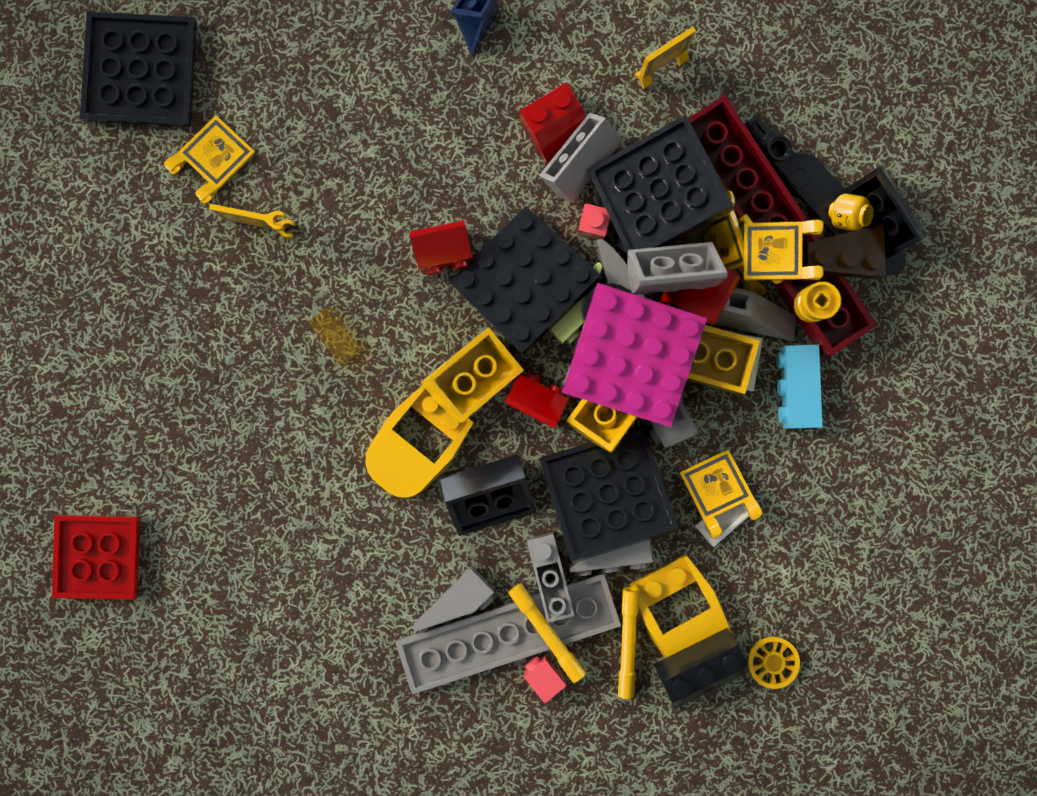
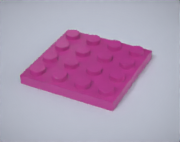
M597 283L562 393L671 427L707 318Z

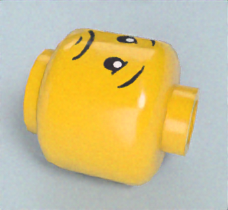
M842 194L830 205L829 217L835 228L852 232L869 226L874 211L867 198Z

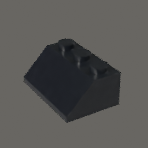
M883 165L845 189L847 194L867 198L870 205H872L874 211L873 218L868 227L884 224L885 254L888 258L926 238L927 234L922 228L921 223L917 220Z
M519 454L440 478L444 500L458 536L536 513Z
M728 628L653 664L674 709L748 673V665L739 644Z

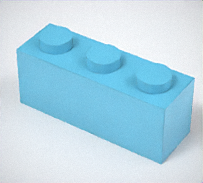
M819 345L781 347L780 352L776 354V366L778 369H781V380L777 382L778 395L782 396V407L778 409L779 422L783 423V428L822 427Z

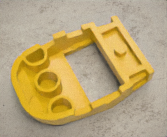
M422 385L399 405L382 424L366 453L367 471L371 478L388 493L400 498L415 497L424 492L447 470L463 445V441L470 428H473L475 423L469 418L462 423L458 422L434 400ZM410 407L414 408L453 440L435 464L392 430Z
M687 554L676 558L629 584L630 587L639 589L638 610L650 639L661 651L664 658L726 628L731 633L721 602L716 593ZM696 581L711 608L662 634L648 607Z

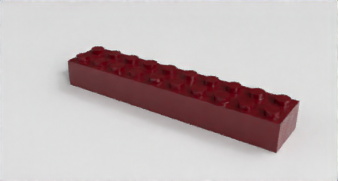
M725 94L688 118L726 191H731L734 194V212L737 221L745 214L748 215L753 223L808 221ZM802 234V267L803 245L820 240L818 235ZM823 275L820 280L787 279L778 284L771 280L812 344L819 345V355L821 358L832 356L877 326L844 276ZM818 282H828L834 285L839 291L841 305L832 317L815 323L806 322L798 317L794 309V300L802 289Z

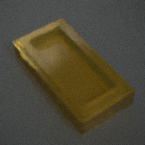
M330 306L308 322L340 366L363 350Z

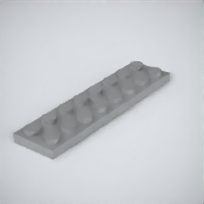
M602 572L567 584L575 616L548 622L564 645L620 627L621 624L604 573ZM540 593L532 595L531 597L535 601L537 608L546 619ZM515 602L398 639L395 642L412 695L550 650Z

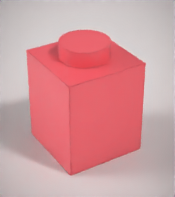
M585 203L577 235L594 240H604L610 219L606 208Z
M546 655L540 659L536 656L525 665L524 678L544 703L566 687L565 679Z

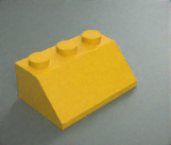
M487 328L420 383L443 409L458 422L462 423L524 370L493 331Z
M582 399L566 421L585 438L612 453L638 417Z

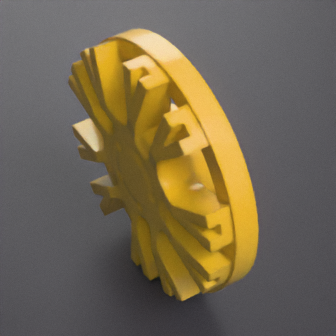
M771 636L760 639L750 649L748 654V668L752 677L766 688L779 689L789 685L796 678L800 669V658L797 650L790 642L780 637ZM772 642V649L767 651L764 644ZM778 642L782 643L779 652L776 651ZM789 647L793 654L783 657V651ZM759 648L765 652L763 656L756 652ZM754 657L761 658V663L753 665ZM785 661H795V665H786ZM764 667V670L756 675L755 671ZM784 668L792 671L787 679L782 675ZM766 673L771 674L770 683L762 680ZM774 674H779L780 683H776Z

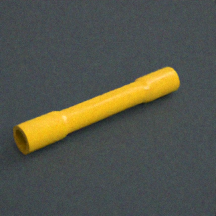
M522 583L514 586L508 591L510 597L535 627L558 659V663L573 683L579 681L586 675L582 666L574 655L568 651L550 624L547 623V620L539 611L535 601Z
M633 587L623 588L622 594L623 626L618 696L623 699H632L635 695L634 666L639 589Z

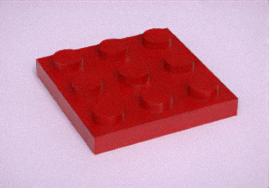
M54 515L52 598L127 600L138 598L140 516Z

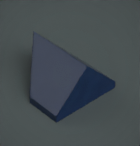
M457 0L450 11L458 23L472 56L499 13V0Z

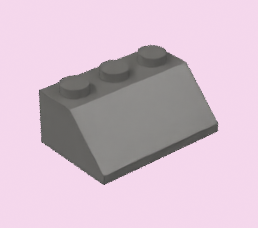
M712 242L628 250L627 280L632 294L647 295L652 292H676L678 290L694 288L704 289L706 287L718 286L727 278V271Z

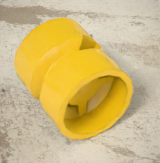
M818 282L802 289L794 300V309L798 317L810 323L832 317L841 305L839 291L828 282Z

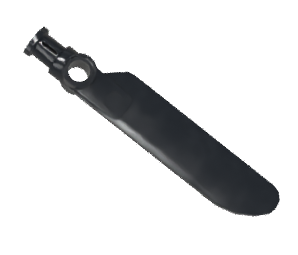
M759 112L753 116L745 126L776 172L818 219L823 221V224L834 236L851 232L835 228L829 217L830 205L840 195L847 194L840 183L815 156L795 153L792 150L790 140L785 136L779 135L774 129L770 130L760 119L761 115ZM771 146L779 148L780 157L772 153ZM899 252L888 258L885 254L886 275L900 273L906 265L904 255Z

